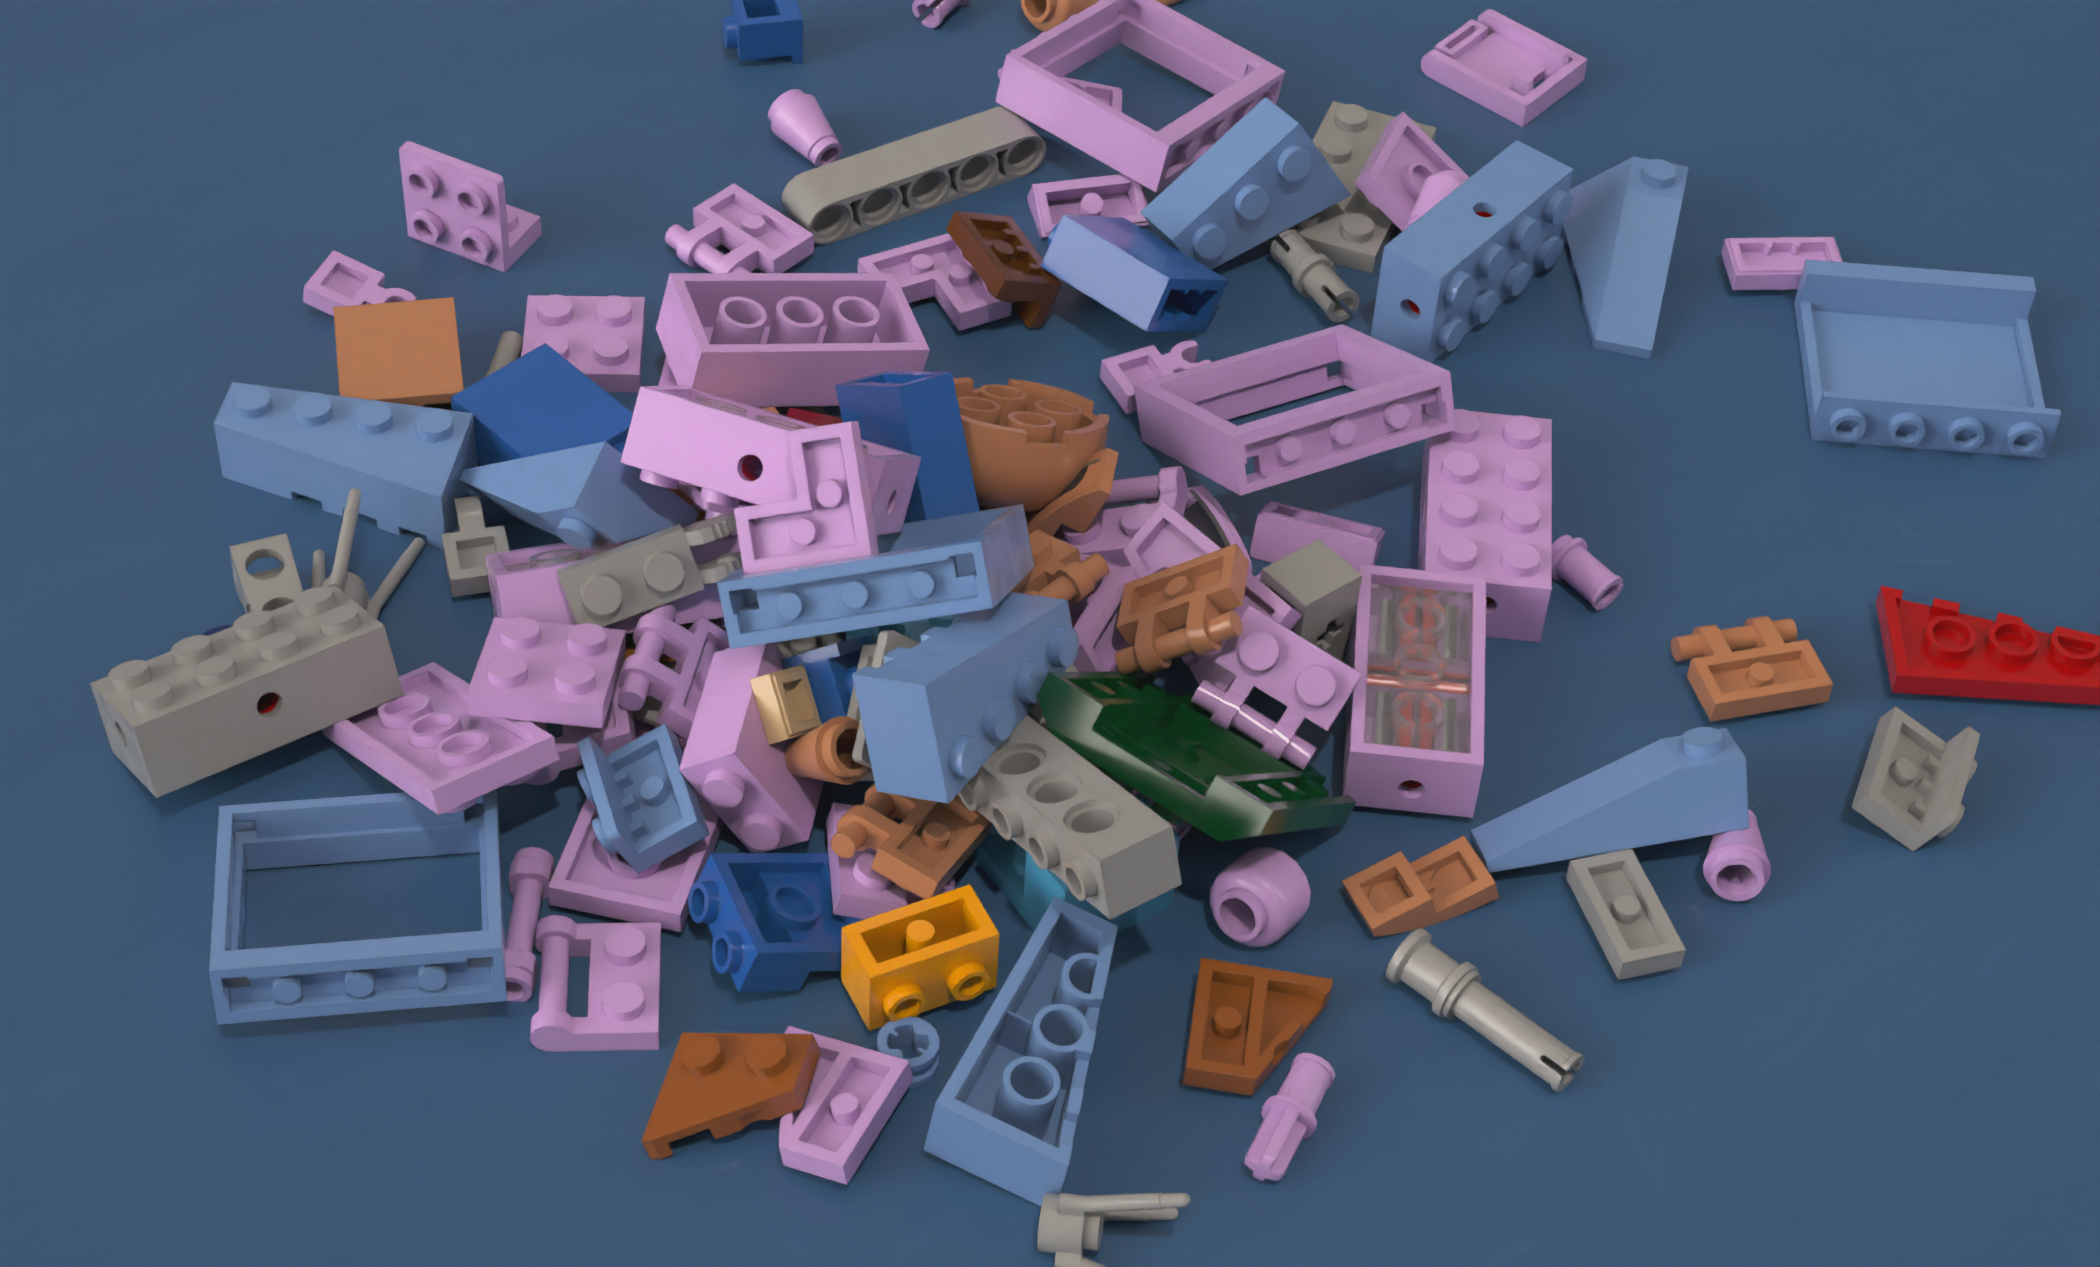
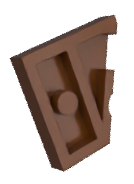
M1201 958L1183 1085L1253 1096L1327 1007L1332 991L1333 979Z
M682 1032L641 1140L650 1159H662L673 1155L672 1141L709 1128L716 1140L741 1131L754 1121L772 1120L802 1109L821 1055L814 1035Z

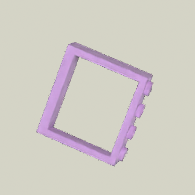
M1099 0L1096 4L1078 14H1073L1066 21L1047 32L1040 33L1035 39L1021 47L1011 50L1005 57L1004 66L998 69L1000 83L995 102L1157 193L1176 180L1262 99L1266 97L1276 105L1286 71L1156 0ZM1121 43L1209 91L1214 96L1156 132L1061 78Z
M1343 324L1133 385L1142 442L1240 496L1457 429L1450 371ZM1339 360L1340 374L1328 377L1326 364ZM1343 385L1355 390L1239 426L1227 421ZM1253 457L1255 473L1246 475L1245 464L1247 463V458Z

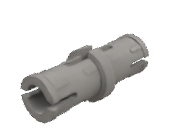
M1286 230L1280 233V238L1290 247V250L1287 252L1274 239L1270 247V255L1292 276V284L1295 289L1304 297L1313 298L1331 321L1342 322L1350 318L1351 316L1339 305V301L1343 300L1355 312L1360 303L1359 296L1337 276L1335 264L1322 253L1317 254L1298 231Z

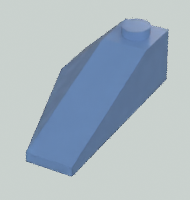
M1633 156L1570 189L1569 194L1572 195V204L1563 220L1561 236L1564 244L1569 246L1572 257L1570 268L1573 278H1578L1582 292L1581 307L1594 349L1646 359L1651 358L1689 167L1672 164L1662 159L1650 160Z
M1693 728L1681 736L1660 739L1472 829V843L1488 872L1492 873L1748 829L1746 757L1727 728Z

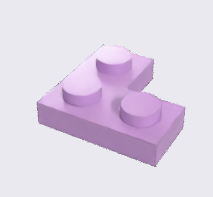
M949 233L858 259V273H895L908 303L934 296L959 331L1011 316L1012 303L1000 301L988 292L986 284L970 262L963 257L962 251Z
M859 421L788 431L787 437L797 499L734 508L744 575L879 554Z

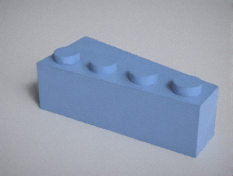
M232 382L214 421L222 477L290 500L304 495L319 500L322 503L323 511L342 517L346 509L349 491L357 488L361 491L359 514L376 519L378 529L399 536L407 529L425 535L427 545L443 550L441 534L453 533L456 528L457 515L454 499L467 497L470 490L459 478L464 469L478 467L473 413Z
M1009 592L994 608L955 614L953 616V623L949 627L934 626L922 633L920 644L911 649L898 647L885 654L882 666L878 668L865 666L854 672L852 677L876 791L949 804L1039 702L1037 694L1048 672H1064L1077 658L1079 639L1076 630L1072 628L1068 600Z
M1057 897L1053 898L937 1099L924 1151L1040 1207L1046 1192L1060 1194L1069 1167L1073 1148L1072 1143L1081 1109L1084 1085L1095 1041L1096 1027L1108 977L1117 925Z

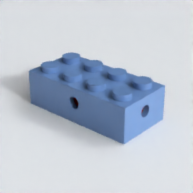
M1516 140L1386 244L1383 249L1371 336L1430 363L1443 352L1454 350L1469 330L1479 322L1482 324L1487 322L1501 303L1511 295H1519L1534 275L1543 268H1551L1558 260L1564 245L1563 239L1560 238L1563 220L1572 204V195L1569 194L1573 169Z

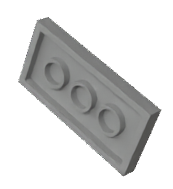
M1336 101L1332 102L1312 141L1351 196L1287 230L1298 231L1317 254L1322 253L1326 255L1334 264L1373 274L1383 253L1384 246L1388 243L1396 225L1378 207L1372 205L1354 183L1387 124L1395 117L1367 110L1359 105L1344 104ZM1412 120L1435 142L1436 127ZM1279 234L1266 240V245L1271 246L1275 239L1286 251L1290 250V247L1280 238Z

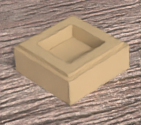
M803 665L750 679L769 745L804 735L822 725Z

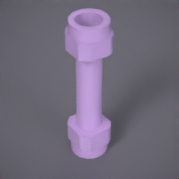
M526 847L517 851L514 860L511 862L508 876L510 893L514 896L505 943L507 1001H527L532 996V991L536 986L538 966L536 956L532 951L541 900L549 898L548 885L553 876L555 865L554 857L548 851L537 847Z

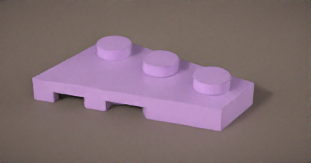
M1162 501L1125 546L1123 552L1136 576L1140 579L1221 548L1171 506ZM1248 571L1243 605L1232 610L1241 619L1250 605L1291 630L1302 615ZM1227 640L1223 641L1222 648L1226 644ZM1222 648L1203 656L1197 655L1195 652L1180 656L1183 663L1190 667L1199 685L1206 679L1227 692L1237 676L1215 662Z

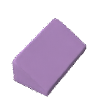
M1124 174L1032 184L1027 195L1029 209L1041 240L1048 239L1052 229L1060 222L1063 214L1122 217L1141 228L1150 227V224L1140 213L1147 206L1144 186Z
M1271 501L1257 515L1250 547V556L1254 559L1274 563L1319 539L1358 571L1359 564H1376L1386 531H1383V528Z

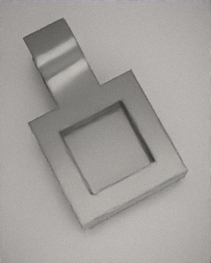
M479 495L454 499L457 515V532L441 534L452 597L490 592L485 555L510 551L505 526L485 528Z

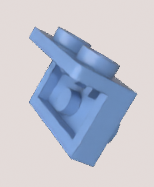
M665 723L608 755L604 753L590 736L577 743L584 768L577 771L578 780L588 799L597 808L599 817L592 820V826L600 844L610 856L619 853L639 874L710 835L695 789L679 771L683 753L678 738Z

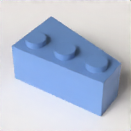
M1265 97L1140 213L1162 241L1212 270L1350 197L1351 194L1300 123Z

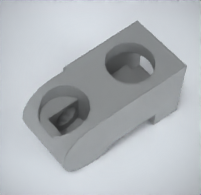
M286 533L229 546L235 588L246 614L254 611L270 612L294 602L295 597L303 592ZM261 557H273L278 559L280 563L278 568L253 574L247 572L249 564Z

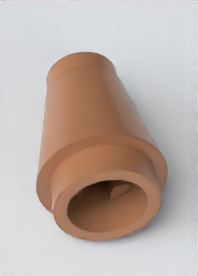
M846 716L835 717L799 738L793 739L785 751V762L789 771L797 777L843 785L853 784L861 780L871 768L855 762L852 758L859 722Z

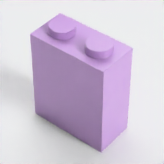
M775 643L736 649L728 648L714 653L679 767V771L751 853H764L809 840L824 784L822 780L797 777L789 771L785 762V751L788 744L800 736L768 744L750 679L784 670L781 660L787 657Z

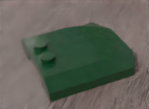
M1120 671L1048 672L1037 694L1050 733L1075 752L1098 765V769L1126 791L1132 792L1133 789H1136L1154 801L1151 806L1152 811L1166 821L1181 827H1188L1190 823L1217 841L1344 825L1356 804V801L1349 795L1327 797L1330 792L1323 786L1326 777L1315 768L1307 764L1306 768L1302 770L1282 757L1278 760L1261 751L1263 745L1234 727L1230 726L1226 731L1211 722L1210 719L1213 714L1191 702L1192 695L1187 694L1185 697H1181L1172 693L1170 697H1167L1168 692L1153 683L1156 677L1143 671H1137L1128 675H1123Z

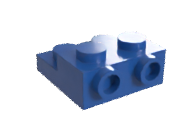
M710 853L697 882L690 889L688 898L691 918L696 923H707L714 938L711 955L716 971L721 974L730 973L738 992L800 991L810 971H841V929L849 924L864 920L833 914L828 853Z

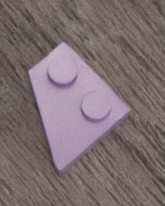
M788 1026L784 1034H813L821 1055L802 1109L786 1114L780 1119L779 1150L783 1165L847 1185L913 1081L910 1062L902 1058Z

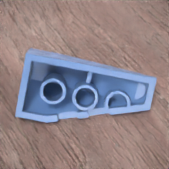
M606 441L464 469L459 478L462 483L505 514L558 536L567 544L580 549H591L596 546L629 541L657 533L678 524L681 526L695 522L699 513L668 488L640 480L642 469L620 463L622 454Z

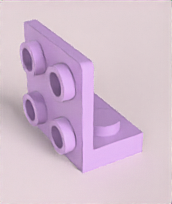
M406 141L399 148L409 237L505 273L542 235L540 216L506 204L504 179L501 175L411 141Z

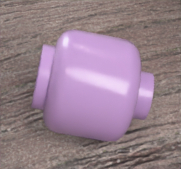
M1271 847L1253 848L1239 856L1218 874L1210 889V907L1214 919L1221 930L1234 941L1249 947H1266L1281 939L1302 920L1310 906L1311 890L1307 876L1301 867L1286 853Z

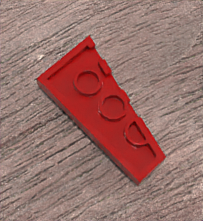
M1881 585L1876 600V607L1892 693L2100 705L2099 635L2057 626L2052 634L2034 630L2026 623H2023V618L1998 612L1995 621L1959 613L1960 603L1934 598L1932 605L1928 606L1902 600L1903 590Z

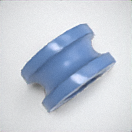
M906 1017L895 1022L889 1021L883 1025L877 1034L876 1051L910 1062L913 1081L908 1089L925 1085L936 1075L939 1066L940 1038L936 1029L929 1022L918 1017ZM904 1046L912 1047L913 1053L917 1057L911 1059L903 1058V1053L898 1048Z

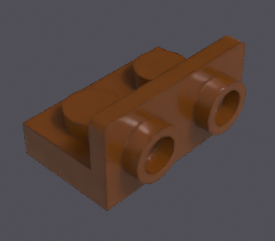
M954 211L946 230L962 251L963 257L970 262L986 284L988 292L1000 301L1012 303V307L1028 328H1041L1062 284L1055 275L1040 267L1043 261L1042 257L1011 216Z

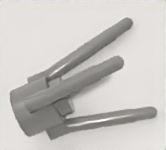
M353 488L349 491L346 509L344 510L332 573L326 579L325 553L320 549L315 550L313 553L311 588H330L336 586L378 620L381 608L415 562L425 542L420 537L415 538L371 599H369L365 582L356 574L347 572L361 500V491Z
M1046 1192L1043 1197L1039 1217L1038 1251L1056 1253L1054 1267H1107L1083 1257L1085 1250L1099 1251L1104 1221H1172L1178 1218L1179 1211L1177 1208H1184L1190 1204V1196L1187 1193L1084 1196Z

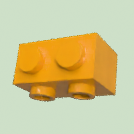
M969 884L842 927L841 981L866 1027L871 1031L882 1027L889 1021L895 1022L906 1017H917L925 1011L957 1000L967 1001L979 996L986 990L997 987L1000 934Z

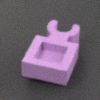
M335 250L330 253L305 284L303 291L304 303L333 317V307L416 300V297L405 289H385L384 273Z
M1193 340L1176 344L1170 353L1161 355L1157 348L1151 345L1101 360L1100 378L1124 412L1129 414L1137 411L1133 385L1208 364L1211 361L1208 359L1196 363L1198 344Z

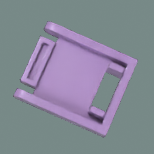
M1487 9L1478 16L1477 21L1471 19L1435 45L1434 50L1425 54L1421 59V69L1427 77L1524 127L1584 81L1588 59L1492 9ZM1542 79H1545L1544 82H1542L1539 86L1533 89V86L1535 84H1537Z

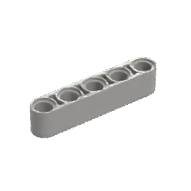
M998 106L802 172L787 183L781 200L783 207L798 225L814 234L815 243L821 245L830 244L1024 177L1041 164L1045 157L1046 144L1020 115L1004 106Z

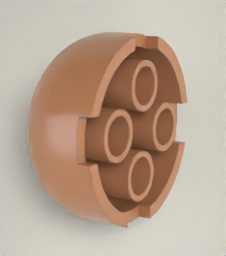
M970 377L954 378L978 505L985 507V510L1023 504L1025 512H1036L1044 508L1075 479L1094 452L1105 449L1109 415L1097 414L1096 416L1093 414L1094 401L1061 388L1016 379H1008L1007 385L989 384L973 389L974 381Z

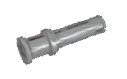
M1423 928L1416 929L1401 943L1386 969L1385 977L1396 985L1402 982L1409 985L1432 1002V1011L1442 1019L1448 1018L1451 1020L1457 1016L1550 1084L1551 1088L1556 1092H1562L1575 1077L1567 1071H1570L1571 1068L1579 1071L1585 1057L1578 1051L1572 1050L1482 985V976L1478 973L1479 969L1468 961L1459 964L1432 944V935Z

